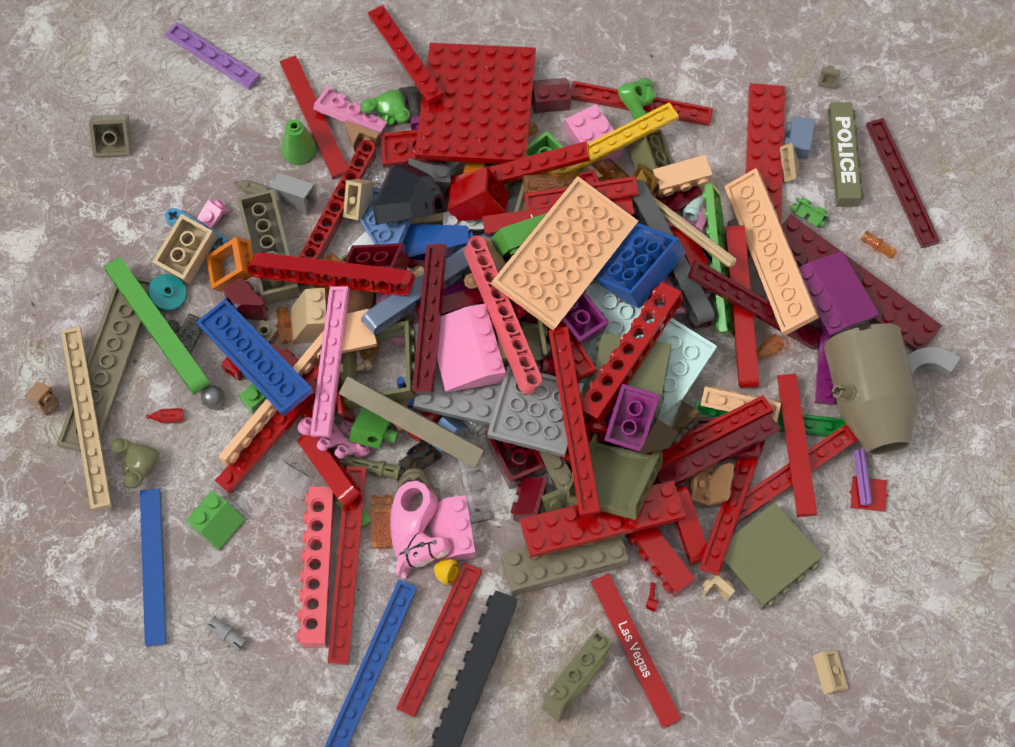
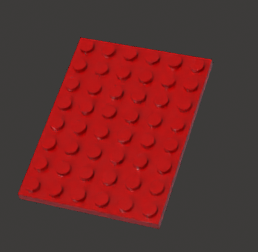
M430 42L426 68L442 89L445 97L428 105L422 96L415 159L503 164L527 157L536 47Z

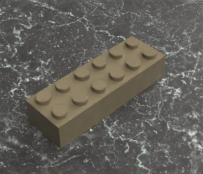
M271 189L237 197L246 237L251 242L253 257L259 252L290 256L274 190ZM257 278L260 294L266 301L265 305L299 297L298 285L295 282Z
M621 536L597 541L586 547L581 545L534 558L529 557L526 546L501 553V561L512 597L625 567L629 560Z

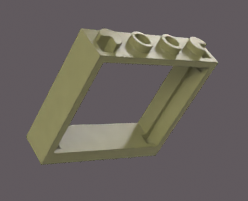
M409 321L394 323L375 335L376 341L405 336L407 388L380 392L396 402L416 398V394L412 392L416 356L415 328H413ZM357 351L343 353V384L347 376L357 380ZM343 396V402L350 410L363 408Z
M596 629L545 693L542 710L559 722L608 660L613 641ZM552 690H556L555 693L551 696L550 693L552 692Z

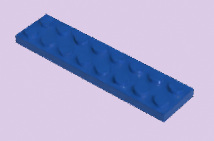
M226 299L196 322L198 327L283 417L314 392L312 387Z

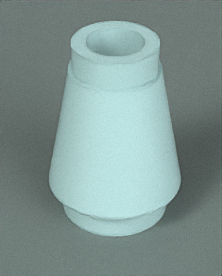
M701 195L684 208V218L693 222L697 221L704 201Z

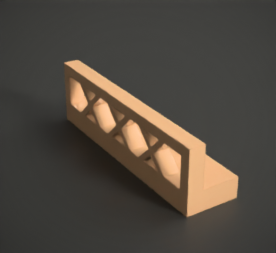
M704 385L701 406L730 412L758 397ZM766 399L773 408L771 416L777 422L781 403L780 401Z

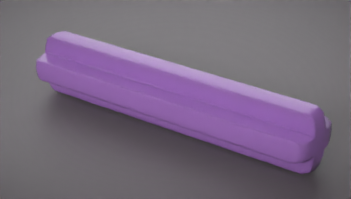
M856 449L854 451L860 504L867 506L872 503L866 452L864 449Z

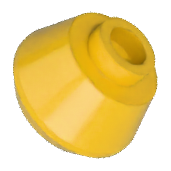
M455 559L441 560L434 567L435 577L445 586L451 585L456 581L460 570L459 564Z

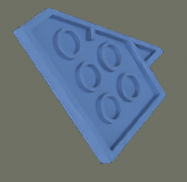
M374 188L372 202L360 222L374 244L402 243L413 218L376 225L372 206L380 189Z

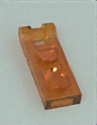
M371 495V549H391V495H385V497ZM378 505H385V508H378Z

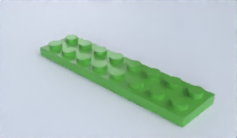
M712 183L705 184L703 199L707 203V209L704 210L705 218L709 223V227L706 228L707 237L726 251L721 193ZM709 253L713 264H710V267L729 278L728 267ZM716 295V301H714L715 312H718L716 328L725 337L734 338L731 303Z

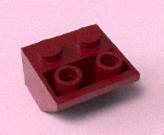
M240 277L223 289L225 299L246 320H268V309L265 306L266 301L261 294L257 295L253 291L254 287L248 280L245 282Z

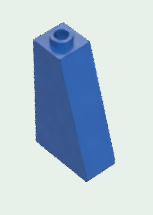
M410 224L403 243L410 259L425 261L427 244H445L447 246L446 256H450L465 247L469 239L475 236L473 231H470L467 225Z

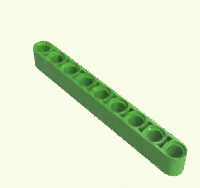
M121 257L103 266L110 279L191 393L196 395L210 386L204 373Z

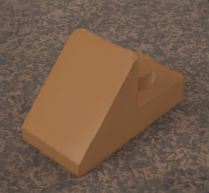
M347 120L345 121V131L354 152L360 142L364 140H371L375 147H378L380 143L379 132Z

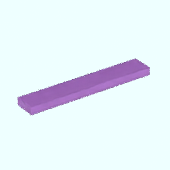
M178 22L165 34L166 38L249 91L260 79L258 73Z

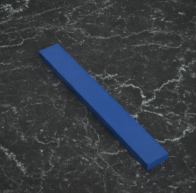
M160 488L140 490L145 646L167 645Z

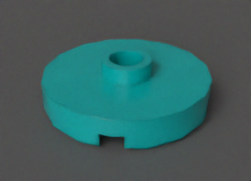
M161 274L155 277L149 284L147 291L154 305L165 312L178 309L186 297V289L183 282L170 274ZM164 290H169L170 294H166Z

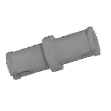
M216 616L207 624V627L217 633L222 641L226 640L238 651L247 642L246 639L233 631V627H228L217 619Z

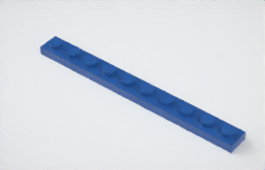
M398 580L325 747L349 746L415 596L416 586Z

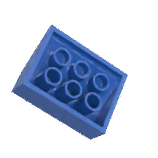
M637 223L593 280L625 303L640 308L652 294L654 288L660 285L684 257L686 252L679 238Z

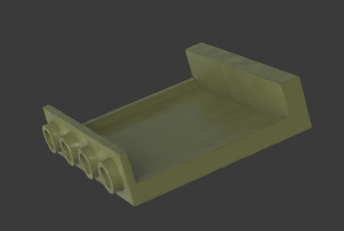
M602 333L601 339H597L596 350L599 351L598 356H594L593 359L597 373L590 376L589 386L599 376L601 367L610 360L612 351L620 345L621 335ZM656 341L628 383V386L660 395L654 422L659 418L671 354V343ZM633 350L627 351L626 354L633 353ZM618 366L615 370H621L623 366ZM607 382L604 386H610L613 382ZM598 397L594 400V402H599L602 400V398Z
M594 434L591 441L589 440L600 509L603 512L636 520L662 465V450L653 451L651 455L598 443V436ZM572 472V479L566 483L564 492L567 494V503L578 505Z
M774 502L733 535L724 564L761 604L759 606L761 610L765 606L767 608L771 607L777 601L775 598L779 594L784 596L792 589L790 587L791 584L794 582L800 583L806 577L805 573L808 570L814 571L821 565L819 561L823 555Z

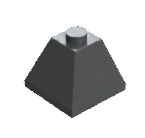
M408 159L409 165L431 175L442 193L446 194L451 181L450 167L445 161Z

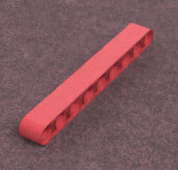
M473 236L469 239L464 249L465 257L483 301L486 304L521 392L531 395L541 384L540 372L508 296L491 285L498 271L486 242L480 236Z

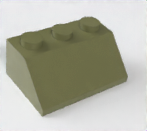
M661 129L627 145L635 169L641 163L652 173L653 169L674 164Z

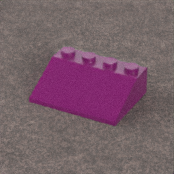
M843 251L811 261L799 267L819 316L816 320L827 340L879 316L877 309Z

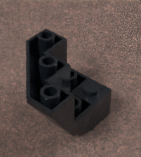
M407 163L391 165L372 206L376 225L446 212L443 193L432 176Z

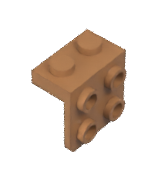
M727 463L716 468H710L692 477L689 486L692 503L708 508L727 501L731 496L734 464Z

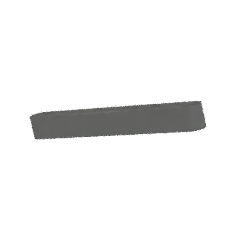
M638 180L639 196L631 197L634 214L638 222L674 236L646 183L643 180ZM684 256L667 276L673 288L682 292L684 299L682 305L691 322L697 326L714 320L715 314L702 287L687 278L691 267Z

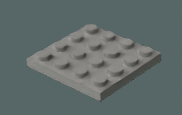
M507 365L487 438L565 457L568 443L557 378L540 373L542 378L541 384L533 394L526 395L521 392L511 366ZM579 383L580 395L582 394L583 383Z

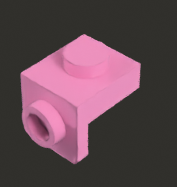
M208 200L197 219L208 227L215 229L222 215L228 214L230 210L220 200Z

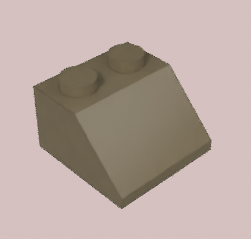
M129 114L91 117L89 127L93 157L131 154Z

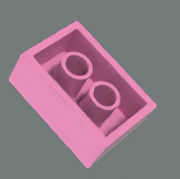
M597 104L565 119L564 131L573 144L585 141L590 143L614 131ZM624 147L591 165L598 169L622 157Z

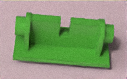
M796 197L798 203L797 205L794 203L790 209L793 211V214L804 219L808 213L810 216L807 221L816 227L820 226L823 228L826 223L823 219H829L827 211L819 206L817 209L811 206L812 202L804 197L801 199Z

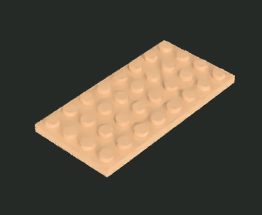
M577 176L492 280L491 285L554 331L638 223V220Z

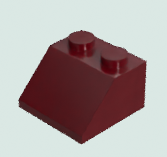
M567 78L533 81L532 95L535 113L570 110L571 93Z
M524 478L523 484L518 485L516 495L519 498L517 503L513 502L511 508L513 521L519 522L521 518L540 514L543 504L541 496L546 494L548 478Z

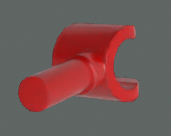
M652 582L650 583V593L646 608L655 612L659 601L653 599L655 583Z

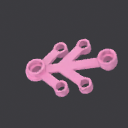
M334 416L331 438H329L330 440L320 438L317 443L318 449L326 451L328 448L338 446L335 450V455L341 459L352 454L358 458L367 456L370 452L369 446L348 441L353 426L352 423L348 420H343L338 428L334 423ZM309 417L302 419L297 427L298 431L303 435H310L312 419ZM342 432H344L348 436V438H345Z

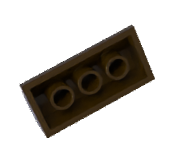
M680 400L658 418L639 452L644 454L668 449L674 443L677 445L692 429L696 428L700 421L698 416L701 412Z

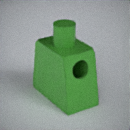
M363 407L352 426L348 441L380 448L383 440L395 443L398 432L389 429L390 421Z

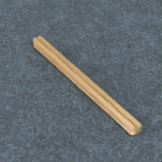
M653 196L663 217L727 267L735 265L736 258Z

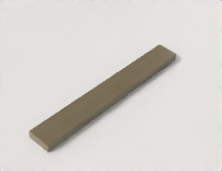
M347 376L339 392L340 395L474 468H477L485 452V449L350 376Z

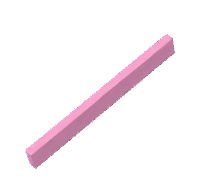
M348 286L330 287L310 433L312 437L331 438L350 295V288Z

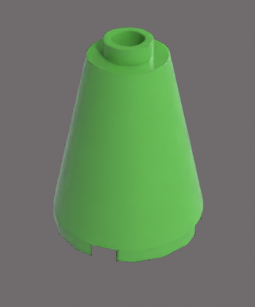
M293 119L287 122L280 147L281 154L290 164H307L316 155V141L300 120Z

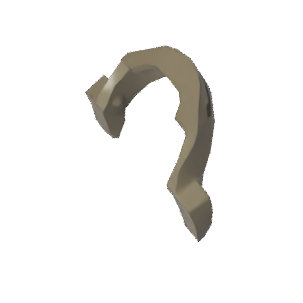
M409 469L399 477L397 490L391 492L392 505L398 489L408 480H423L434 491L438 502L440 501V489L433 486L430 475L422 469Z

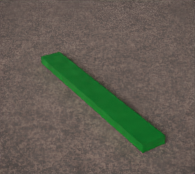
M698 401L694 402V408L701 412L698 417L718 418L728 413V411L701 406V402ZM779 411L776 422L780 432H784L782 411ZM802 414L805 435L828 437L846 424L841 418Z

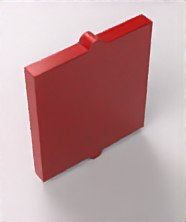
M852 476V485L849 491L851 494L850 508L885 512L886 498L888 497V494H886L887 480L869 478L872 503L863 506L860 504L857 477Z

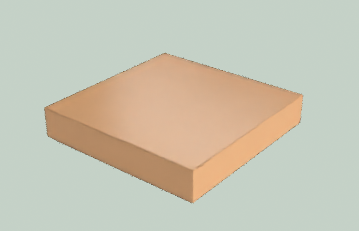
M368 309L347 313L342 354L377 346L375 335L361 321L362 316Z

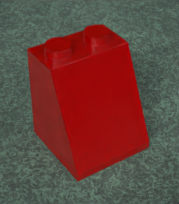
M488 167L451 184L448 210L458 221L482 219V216L507 213L508 190Z

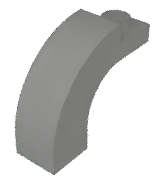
M937 347L921 348L907 355L912 375L920 370H930L945 379L948 378L961 358L946 349Z

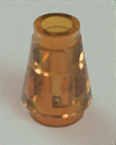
M769 335L756 350L757 356L760 360H763L781 351L784 343L778 335Z

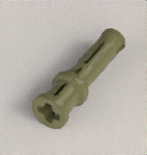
M349 455L342 459L344 467H366V472L375 473L379 478H392L396 482H398L402 473L401 464L392 465L384 460L379 463Z

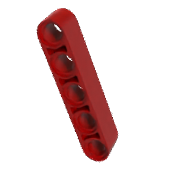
M302 435L297 440L298 444L338 500L348 507L362 493L361 489L331 448H328L326 451L318 449L317 443L323 437Z

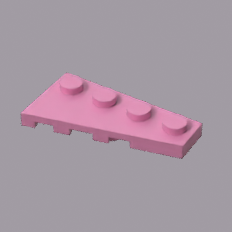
M329 85L314 104V110L331 116L338 121L345 122L347 120L379 132V137L387 125L386 121L373 113L364 114L359 104L356 102L350 103L346 100L345 95L341 93L336 94Z

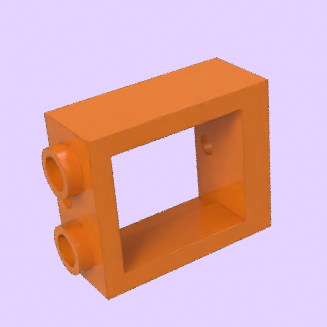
M235 237L206 256L211 289L223 292L224 288L238 278L242 277L246 281L253 277L247 271L253 259L251 242L249 240ZM234 254L236 270L225 276L222 261Z

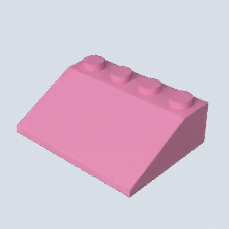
M486 304L468 306L440 318L437 364L445 392L498 384L503 381L506 372Z

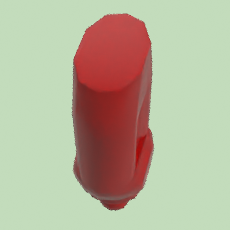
M180 408L160 409L151 415L148 414L146 418H151L159 423L184 421V412Z

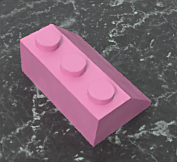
M466 495L445 498L439 501L438 508L429 521L431 536L433 538L438 536L447 538L451 545V551L448 555L435 560V562L437 563L444 559H455L456 561L475 559V547Z

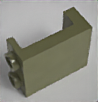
M538 320L537 325L520 326L535 363H541L543 358L547 359V355H550V345L545 342V337H548L547 326H543V322ZM495 330L503 365L506 367L510 364Z

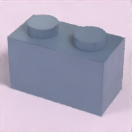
M793 115L792 121L787 124L786 133H789V138H785L784 145L793 143L797 157L808 159L815 119Z

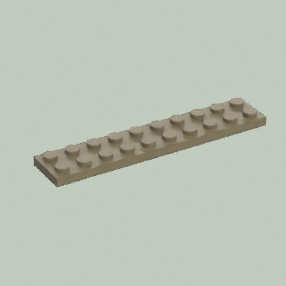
M134 276L148 295V287L152 280ZM115 284L87 359L100 439H102L142 322ZM72 401L57 445L58 447L81 452Z

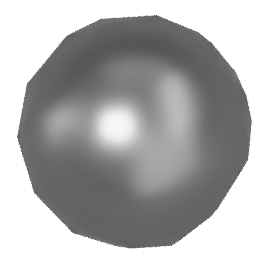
M216 385L208 386L201 393V402L208 409H218L225 402V393Z

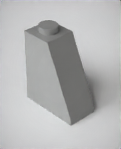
M278 173L269 182V190H274L276 199L306 216L317 203L315 187L310 182L282 173Z

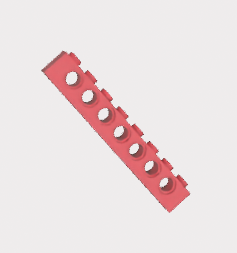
M309 487V493L305 494V505H308V512L304 513V524H307V531H303V543H306V550H302V562L305 563V568L301 570L300 580L304 584L303 589H300L299 601L302 602V609L298 610V621H301V629H297V641H300L302 648H326L335 498V494L330 487ZM317 506L324 507L321 512L314 511ZM320 524L323 526L320 531L313 530L315 525ZM314 544L322 545L321 549L317 551L313 550L312 546ZM314 563H320V564H321V567H320L319 569H317V570H312V569H311V565H312V564H314ZM318 582L320 584L319 588L315 590L309 588L312 583ZM311 602L319 603L316 609L308 608ZM310 622H317L318 625L315 629L310 630L307 628Z

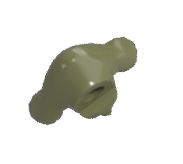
M116 438L111 443L113 452L126 455L123 460V474L126 475L124 483L128 488L135 489L155 466L160 453L152 447L132 443L124 438Z

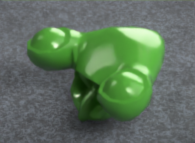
M641 78L637 81L625 83L618 89L620 99L631 111L634 120L647 114L643 106L650 104L656 98V93L652 89L653 82L649 78Z
M389 90L376 98H369L361 103L360 109L364 114L378 111V117L387 122L386 126L394 124L395 121L400 124H406L410 119V112L406 108L404 97L399 90Z

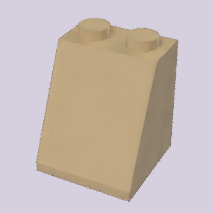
M325 288L305 289L292 305V344L314 342L324 331L328 305Z

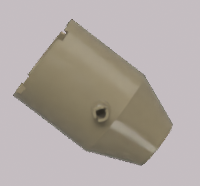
M895 324L870 325L871 329L860 331L858 327L847 330L827 340L824 347L833 384L832 392H835L833 396L836 397L840 417L869 455L896 452L910 446L912 441L918 394L901 328Z

